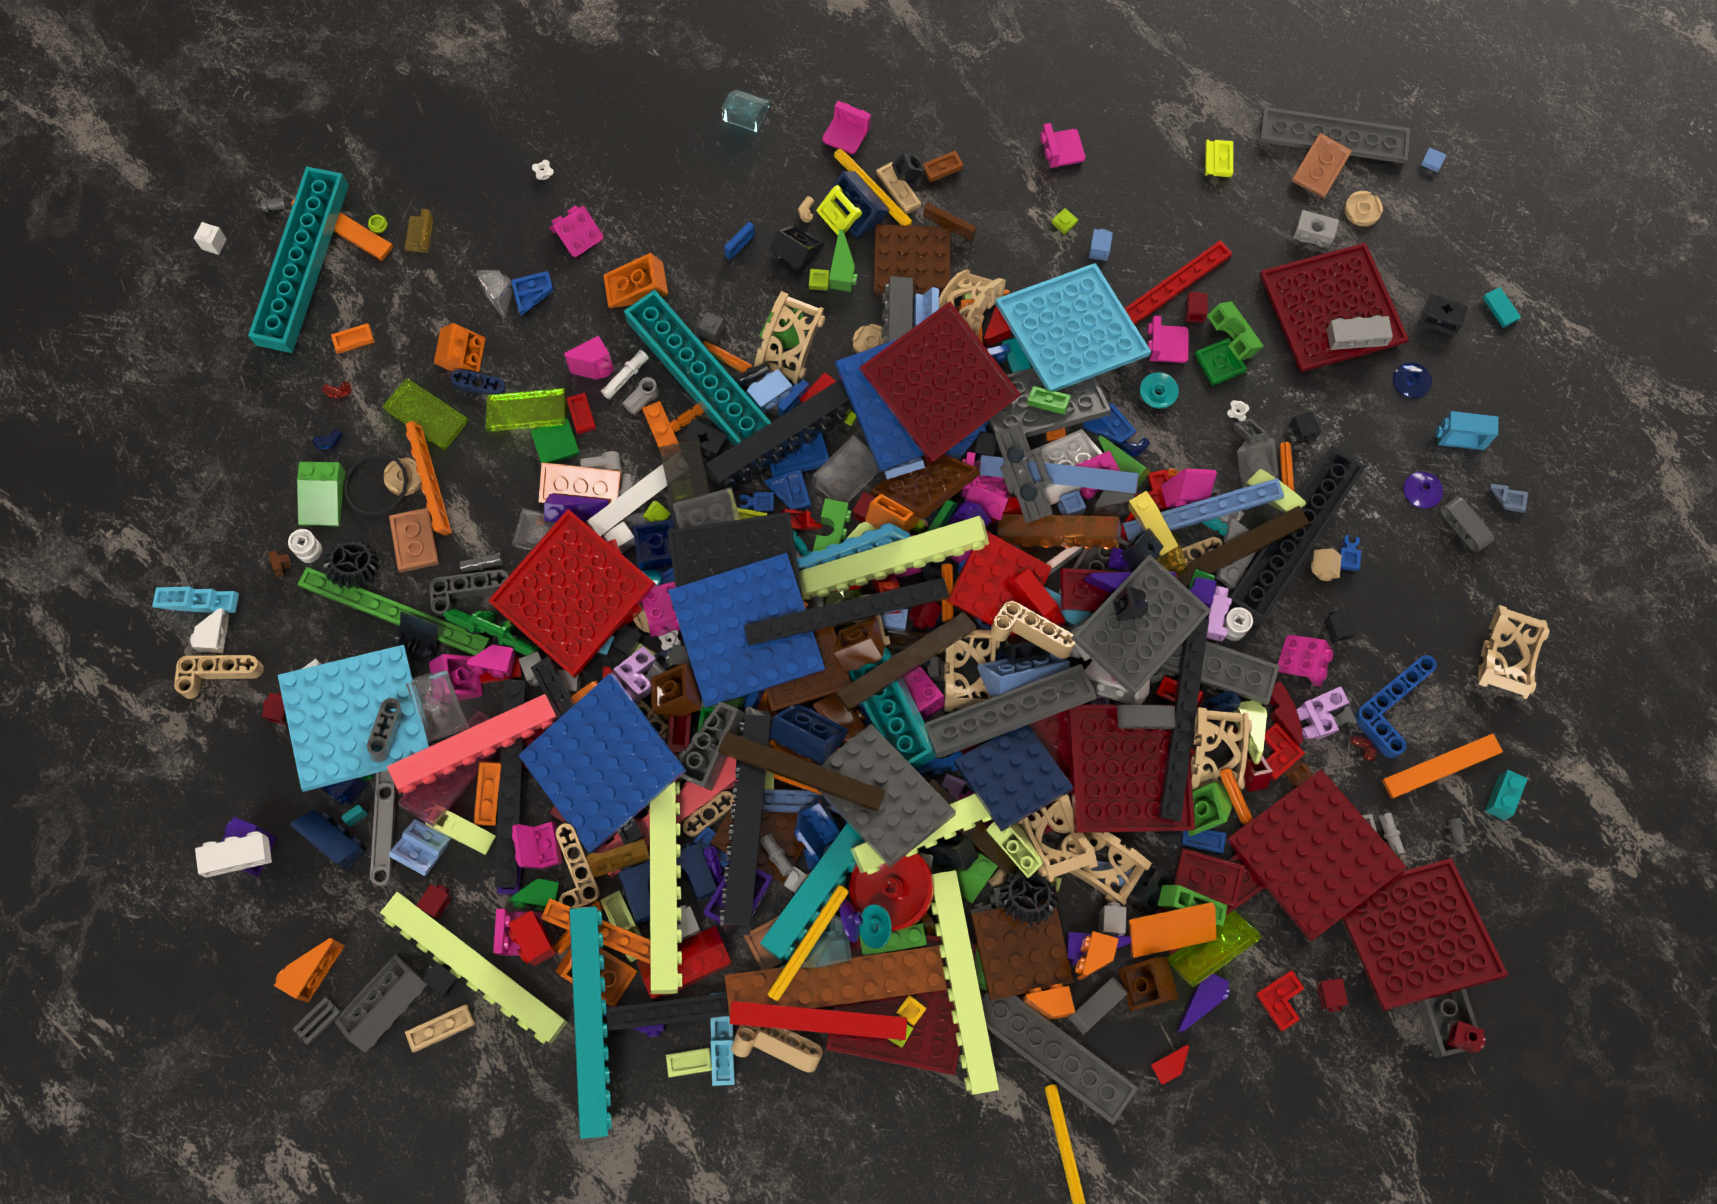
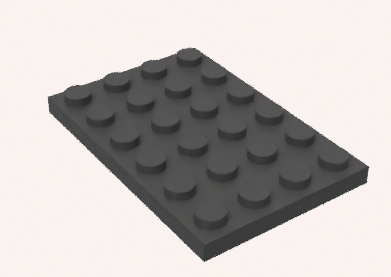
M1034 368L1007 374V377L1021 396L988 421L994 435L996 432L1021 423L1027 438L1111 415V409L1095 377L1056 391L1071 395V401L1065 415L1028 406L1027 400L1033 386L1046 389Z
M1149 555L1071 639L1134 696L1211 610ZM1126 587H1133L1143 591L1144 598L1148 601V612L1140 619L1117 621L1113 601Z
M872 724L830 755L823 765H818L886 790V795L878 812L825 792H819L889 868L956 815V811Z

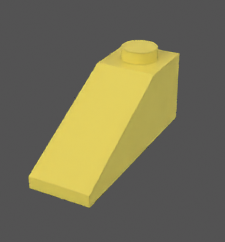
M1147 491L1129 501L1128 508L1143 531L1150 528L1164 546L1159 552L1161 557L1178 547L1158 507Z

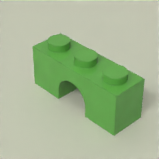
M1232 301L1219 303L1207 315L1217 331L1224 330L1232 337L1233 341L1228 347L1238 361L1252 358L1264 347Z
M825 498L821 524L831 526L834 531L829 536L817 535L813 551L825 550L827 546L841 544V541L846 539L847 529L845 528V523L850 522L852 512L849 510V503Z

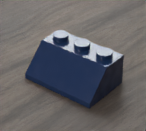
M843 171L822 199L826 198L833 187L839 185L843 190L842 193L856 208L858 207L862 211L861 216L848 229L855 238H860L876 227V225H879L890 211L855 171ZM836 197L834 201L848 216L850 212Z
M797 704L774 716L769 738L776 741L779 745L793 750L796 754L810 759L813 763L823 765L828 757L838 750L849 729L801 704Z
M313 809L290 824V826L332 861L347 871L366 852L361 848L363 845L361 841L354 836L350 839L345 835L347 830L339 823L334 826L330 822L332 818L323 810L319 813Z

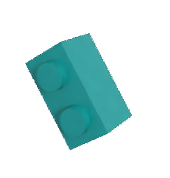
M1510 770L1501 773L1498 776L1485 812L1502 820L1514 816L1527 778Z

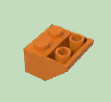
M455 323L441 328L434 364L450 371L463 369L479 373L485 337Z
M880 494L870 502L865 521L880 529V526L890 523L909 532L920 520L914 516L913 511Z
M1094 931L1086 936L1085 939L1083 938L1080 947L1083 956L1077 961L1075 972L1078 973L1077 979L1082 980L1114 960L1119 939Z
M1063 983L1051 985L1046 991H1042L1041 988L1028 990L1029 992L1022 998V1001L1047 1020L1068 1017L1075 1013L1069 986L1063 987Z

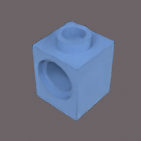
M1094 229L1089 258L1103 261L1108 260L1113 232L1105 229Z
M1078 490L1060 496L1057 504L1064 522L1083 516L1086 509Z

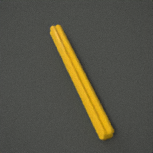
M839 148L835 151L834 157L848 171H855L886 205L890 210L889 213L900 225L911 226L912 220L843 149Z
M841 885L837 886L769 990V997L775 1001L780 999L840 907V904L848 894L846 888Z
M1048 1085L1045 1087V1092L1072 1203L1086 1204L1057 1085Z

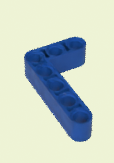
M1424 655L1354 713L1358 722L1357 726L1388 758H1396L1406 749V742L1382 714L1436 669L1437 663L1432 656ZM1421 663L1425 664L1428 670H1424L1421 667ZM1406 675L1412 677L1413 683L1407 680ZM1392 687L1398 690V695L1392 692ZM1377 700H1381L1384 707H1380L1377 704ZM1362 712H1366L1368 714L1369 720L1365 719L1362 716ZM1376 727L1382 729L1383 735L1377 733ZM1391 743L1397 746V751H1394L1391 748Z

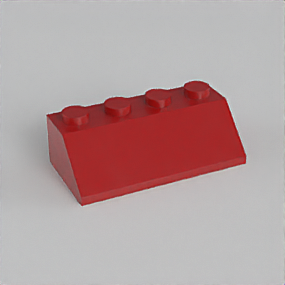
M716 926L687 938L682 943H677V952L682 951V965H677L678 974L682 973V987H678V991L733 965ZM641 960L637 961L651 1000L655 1002L670 995L651 994V964Z

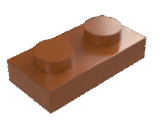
M956 150L922 164L925 170L924 173L930 183L960 171L964 167Z

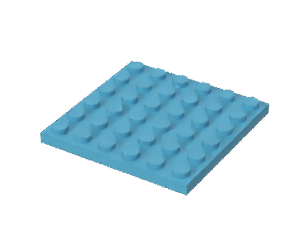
M1096 263L996 299L995 304L1044 387L1049 391L1061 390L1148 357L1151 353Z
M404 645L278 675L303 792L388 770L387 766L429 747ZM387 698H395L400 703L403 716L388 758L382 762H375L369 755L367 743L381 703ZM391 708L387 713H394L397 709ZM378 746L373 751L379 752L383 747Z

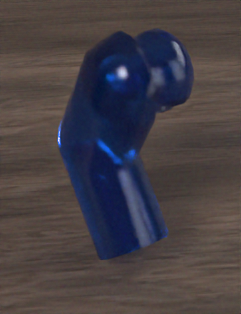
M335 429L330 436H316L312 442L318 449H331L343 434Z
M1144 437L1137 444L1123 442L1121 450L1128 455L1138 456L1150 445V442Z

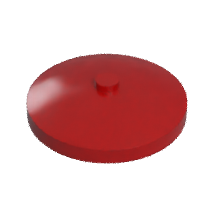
M919 853L909 857L904 856L891 868L884 863L879 866L880 870L869 875L867 871L860 873L858 866L855 867L850 877L849 892L856 912L862 914L864 909L870 905L882 906L890 916L891 931L909 928L920 921L927 913L934 896V878L928 863Z

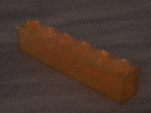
M1003 514L1002 519L998 523L997 537L1011 545H1023L1025 547L1043 546L1050 548L1062 546L1064 548L1083 547L1090 549L1092 547H1102L1104 549L1119 548L1122 526L1119 517L1049 515L1026 524L1023 515Z

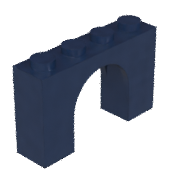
M688 843L682 846L680 857H676V865H681V874L686 877L695 901L698 902L713 896L717 888L700 844ZM649 859L635 867L633 865L626 866L618 873L619 882L636 925L650 920V894L648 891V883L650 881Z

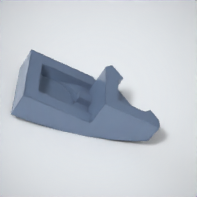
M1491 484V491L1504 509L1525 513L1528 492L1509 490V486Z

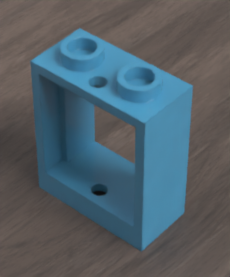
M1451 411L1436 428L1435 436L1438 438V445L1485 450L1498 435V417Z

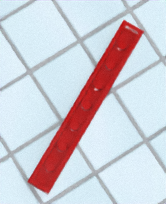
M1221 240L1124 308L1133 324L1137 325L1225 262L1233 253Z
M732 1001L729 1024L906 1040L907 1017Z

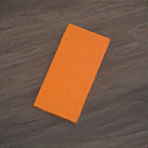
M368 323L331 334L337 354L375 342Z

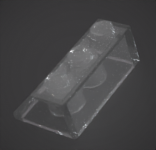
M853 435L813 474V484L831 500L848 503L879 470L871 451Z
M731 488L673 503L679 528L740 519Z
M447 670L427 673L412 678L407 682L406 686L421 725L424 726L428 742L469 729Z

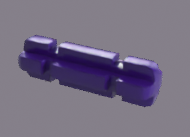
M707 846L703 850L704 856L707 858L706 862L713 876L716 886H719L724 876L721 874L722 869L719 858L715 856L717 851L714 846Z

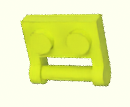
M839 185L832 188L816 210L837 235L839 234V229L843 230L845 234L854 221L862 214V211L858 207L856 208L842 193L843 190ZM836 197L850 212L848 216L834 201Z

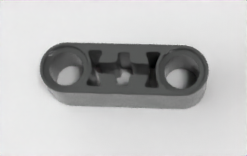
M1457 496L1441 507L1443 517L1472 551L1477 553L1494 542L1492 532L1463 498Z
M387 698L381 703L367 743L369 755L375 762H382L388 758L403 716L400 703L395 698ZM391 708L397 709L394 713H387ZM378 746L383 747L379 752L373 751Z
M1156 705L1117 706L1118 728L1174 729L1176 728L1175 707Z
M1113 976L1068 1019L1084 1035L1122 1000L1128 992Z

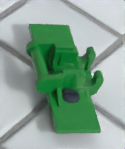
M452 609L443 614L447 621L465 628L468 633L477 635L486 632L497 636L499 645L513 648L515 651L526 656L541 650L538 645L514 635L516 626L510 620L503 622L501 626L496 625L498 613L494 611H477L471 616L457 609Z

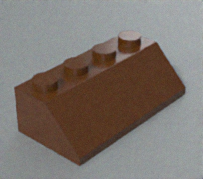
M832 694L813 705L820 715L849 729L843 740L844 744L868 727L864 721L866 719L864 714L859 709L856 711L852 709L848 712L837 699L836 694Z

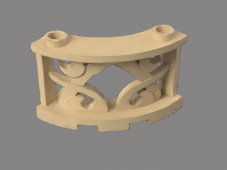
M963 270L957 273L944 288L939 297V309L949 301L955 307V298L971 293L974 300L973 305L963 307L959 313L978 337L981 324L985 318L982 314L986 308L990 309L996 303L997 298L1003 297L1006 280L1001 278L990 280L972 275L970 270Z
M781 291L771 312L773 314L770 318V323L767 322L761 337L764 340L762 341V346L758 348L754 367L768 362L771 371L774 372L779 369L785 378L792 380L796 384L806 374L807 368L804 367L811 344L818 328L822 327L825 321V316H823L824 308H817L788 297L787 293ZM787 306L792 307V308H795V309H797L798 311H797L796 314H795V313H794L791 309H789ZM802 312L815 316L811 324H806L808 317L798 319ZM781 319H784L785 322H788V320L790 319V322L786 326L782 327L780 325ZM794 325L800 344L783 353V345L774 336L775 332L786 331ZM804 330H809L807 337ZM773 343L777 344L779 354H777V349H771ZM801 352L800 357L798 359L795 355ZM786 359V365L791 368L790 363L794 362L796 370L793 371L783 367V360ZM769 361H778V365Z
M1499 605L1489 626V629L1492 630L1489 634V641L1484 640L1481 657H1483L1484 661L1478 668V684L1485 687L1488 684L1521 694L1522 698L1527 699L1529 694L1535 691L1536 662L1542 643L1548 638L1550 630L1545 620H1538ZM1508 618L1521 623L1516 627ZM1524 624L1537 627L1533 638L1528 635L1531 629L1521 634L1520 630ZM1501 634H1504L1505 638L1508 637L1509 634L1511 635L1506 642L1502 641L1500 638ZM1515 640L1523 659L1516 665L1508 668L1505 658L1497 652V648L1505 647ZM1495 659L1499 660L1501 664L1496 665ZM1517 677H1520L1522 679V683L1518 682L1519 680Z
M974 630L963 637L971 638L969 644L959 640L945 649L944 712H953V708L963 709L987 700L974 699L972 697L973 692H975L978 698H981V692H985L988 699L993 698L988 694L981 677L969 686L967 679L963 675L954 672V669L965 665L969 656H972L979 665L987 663L983 657L988 655L989 662L995 661L996 648L999 649L1000 642L992 639L990 630ZM974 639H989L988 648L983 650L981 648L982 642H980L975 649L972 647ZM965 651V658L962 661H958L956 659V654L959 653L963 656V652ZM957 680H961L965 686V689H963L962 685L960 687H957L955 685V682Z
M1207 708L1197 709L1193 744L1197 746L1194 752L1195 755H1192L1190 762L1192 791L1213 782L1224 785L1223 781L1218 780L1220 771L1224 768L1232 770L1239 788L1244 789L1249 733L1252 731V720H1249V713L1208 711ZM1207 719L1220 720L1219 726L1207 721ZM1225 722H1239V731L1237 733H1233L1232 730L1234 726L1230 725L1225 732ZM1215 734L1217 735L1213 743H1207V737L1211 736L1214 739ZM1221 739H1223L1232 750L1234 756L1225 765L1217 769L1215 762L1206 756L1205 752L1215 749L1220 744ZM1236 741H1239V748L1235 743ZM1207 763L1211 764L1212 771L1210 772L1209 767L1203 769V766Z
M1068 794L1055 800L1056 803L1048 810L1045 807L1040 809L1043 815L1042 818L1035 812L1033 813L1035 821H1030L1026 817L1017 823L1024 830L1044 864L1038 870L1042 877L1045 876L1049 882L1054 881L1056 876L1088 866L1090 869L1098 866L1094 847L1083 833H1074L1073 809ZM1057 819H1061L1063 821L1062 825H1057L1055 823ZM1047 825L1056 832L1068 833L1069 836L1064 839L1061 851L1041 843ZM1072 844L1074 848L1069 847V852H1067L1066 845ZM1050 861H1055L1056 864L1050 865Z
M1109 832L1083 833L1089 842L1092 839L1097 841V845L1094 846L1095 852L1104 848L1105 845L1109 847L1108 858L1113 869L1092 871L1088 866L1082 867V870L1076 869L1069 873L1103 893L1105 900L1109 903H1120L1125 906V900L1144 870L1148 871L1152 863L1135 849L1126 848L1124 844L1121 845V840ZM1063 841L1061 842L1057 850L1061 851ZM1072 844L1066 845L1067 852L1069 847L1074 848ZM1116 854L1122 857L1121 860H1117L1120 866L1113 859V856ZM1135 866L1130 876L1127 877L1125 872L1129 871ZM1120 875L1125 884L1120 892L1116 893L1112 890L1110 884L1116 883L1119 887L1117 876ZM1097 879H1105V885Z

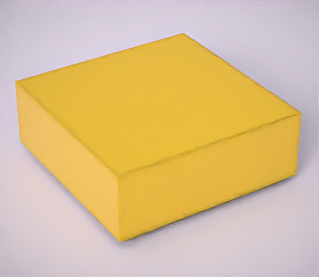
M909 995L896 1014L900 1017H907V1022L914 1027L927 1008Z

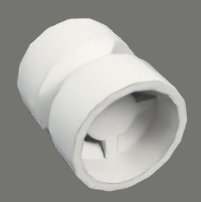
M299 529L290 535L288 540L289 548L301 561L311 563L319 559L322 554V546L310 531Z
M1241 607L1234 608L1224 618L1223 628L1228 629L1227 639L1238 641L1252 627L1253 617L1248 610Z

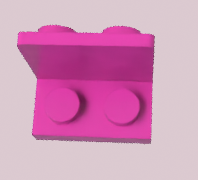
M921 667L903 677L924 721L944 708V695Z
M496 909L493 953L498 956H520L517 951L520 949L519 944L517 945L513 942L508 934V930H510L508 923L527 912H508L506 909ZM534 912L543 925V920L541 919L543 913Z

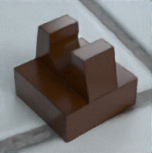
M276 550L268 553L275 577L284 576L283 570L292 567L288 553L278 556Z
M1300 759L1282 773L1295 788L1313 775L1309 771L1310 768L1305 763H1302Z

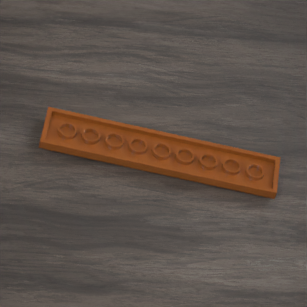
M939 946L803 964L778 1001L769 997L768 992L784 967L725 975L729 1017L732 1001L815 1009L946 990Z

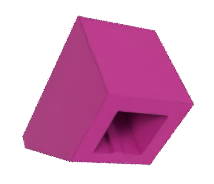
M491 645L467 660V666L475 674L484 675L485 672L492 674L496 678L511 677L516 652L513 648Z

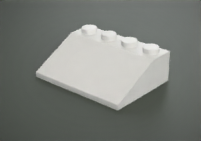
M1082 429L1036 448H1041L1043 462L1071 466L1102 454L1101 450ZM1034 457L1029 458V461H1035ZM1049 484L1044 486L1049 504L1052 505L1059 501L1060 496L1077 490L1080 491L1081 487Z

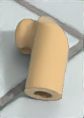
M807 196L798 208L800 219L803 222H810L813 218V214H811L809 209L813 205L814 200L810 196Z

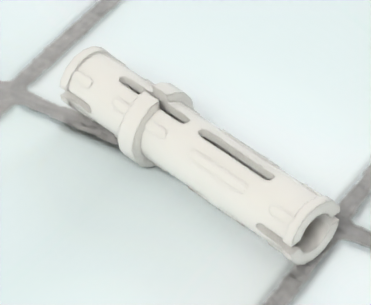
M639 350L630 361L624 364L623 369L609 384L601 390V393L610 400L633 374L636 375L638 373V369L649 359L647 354Z

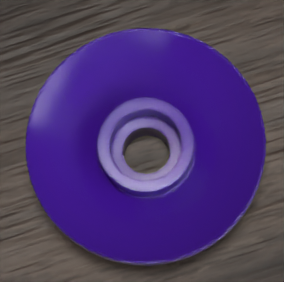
M1419 471L1411 474L1405 480L1403 487L1404 495L1412 505L1427 509L1434 507L1442 499V484L1433 474ZM1423 485L1427 486L1428 490L1424 489Z
M845 899L840 904L841 921L848 939L854 943L859 939L860 925L863 924V918L860 912H856L850 901Z

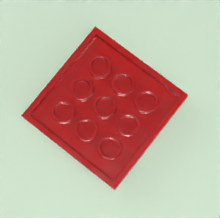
M987 532L990 544L984 545L985 547L981 550L974 551L971 549L946 602L992 626L995 617L1005 603L1014 601L1024 606L1013 582L1017 575L1027 568L1044 586L1052 567Z

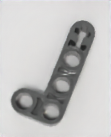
M492 570L435 578L430 583L431 609L439 619L446 620L443 614L453 609L454 599L493 595L509 575L504 570ZM486 581L485 585L477 587L479 582ZM465 584L463 589L457 590L458 585ZM445 586L442 592H437L439 587ZM446 605L445 610L438 611L440 606Z

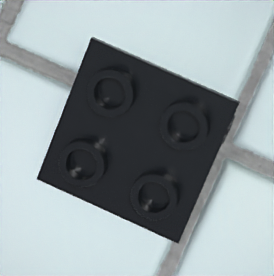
M401 611L399 637L395 636L393 644L395 646L404 645L407 652L412 650L413 654L420 655L425 659L432 656L436 657L439 626Z

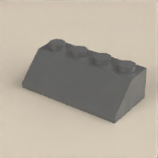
M395 954L334 1022L347 1040L366 1053L369 1048L376 1044L378 1038L392 1026L398 1016L407 1010L409 1004L423 992L427 983Z

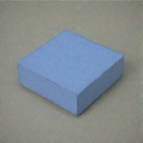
M1429 147L1421 165L1438 172L1446 154Z

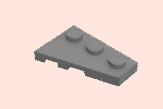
M1229 518L1227 523L1229 527L1223 543H1227L1250 530L1234 518ZM1256 552L1217 571L1216 579L1228 588L1234 589Z

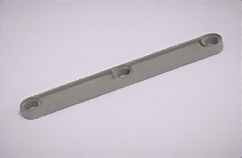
M388 770L376 773L370 868L371 881L381 887L390 883L393 858L389 857V853L394 847L397 788ZM390 788L391 795L388 798H382L380 794L382 789ZM379 871H385L387 875L386 879L382 882H377L375 878Z

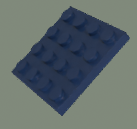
M1029 725L999 735L954 760V765L1001 832L1073 790L1072 784Z

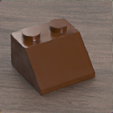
M874 616L839 630L834 654L845 672L858 670L863 665L876 663L883 658L885 646L876 617Z
M684 663L651 677L652 713L685 716L701 709L700 690L694 671L689 665Z
M1167 956L1152 958L1118 969L1122 985L1128 992L1126 999L1130 1012L1179 999Z

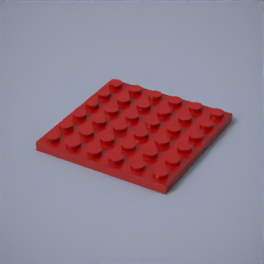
M567 509L491 596L488 602L575 678L656 583Z

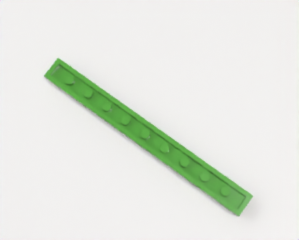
M306 567L297 584L303 589L397 626H400L401 611L439 626L438 642L473 656L485 650L490 643L489 638L479 634L468 633L461 627L358 587L356 589L355 586H351L348 590L344 586L340 589L338 584L333 585L331 580L328 581L326 574Z

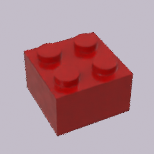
M532 910L508 923L510 927L508 934L513 942L517 945L519 944L520 949L517 951L526 964L530 963L535 967L557 954L539 917Z

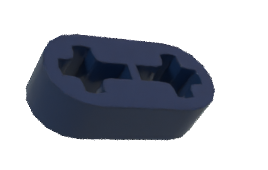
M1225 691L1205 701L1202 708H1207L1208 711L1233 712L1240 706L1241 699L1234 692Z

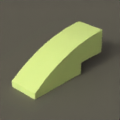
M1259 469L1247 481V484L1252 486L1276 478ZM1281 481L1279 482L1284 498L1268 503L1284 513L1297 506L1302 508L1306 504L1305 500Z
M620 890L600 900L611 924L642 936ZM626 954L630 962L636 960V958Z

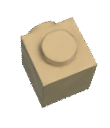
M1333 548L1314 550V560L1311 563L1312 573L1323 581L1340 578L1342 555Z

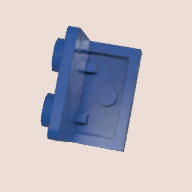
M820 799L798 811L794 831L797 840L805 845L808 855L814 858L816 862H819L823 857L825 844L835 840L842 831Z

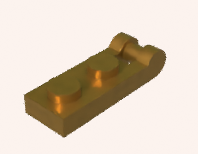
M644 839L600 854L591 853L586 857L588 865L591 866V874L594 877L650 859Z

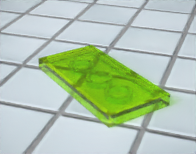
M408 378L401 383L382 406L383 410L404 424L413 421L421 425L425 438L443 450L448 447L469 421L467 417Z
M564 388L487 395L486 429L488 432L565 425Z
M1232 911L1225 916L1223 926L1216 925L1217 940L1182 947L1167 957L1168 963L1194 987L1262 939V937L1238 913Z

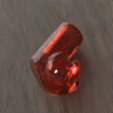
M346 381L342 382L337 388L327 383L322 387L323 393L336 399L347 396L352 391L351 384Z
M1353 734L1350 744L1363 748L1365 751L1364 758L1368 761H1373L1375 756L1378 755V750L1369 739Z

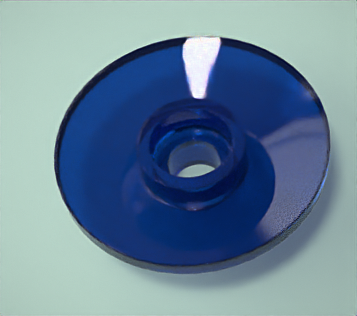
M1408 362L1396 369L1393 375V383L1402 395L1409 398H1419L1430 390L1432 377L1424 366Z

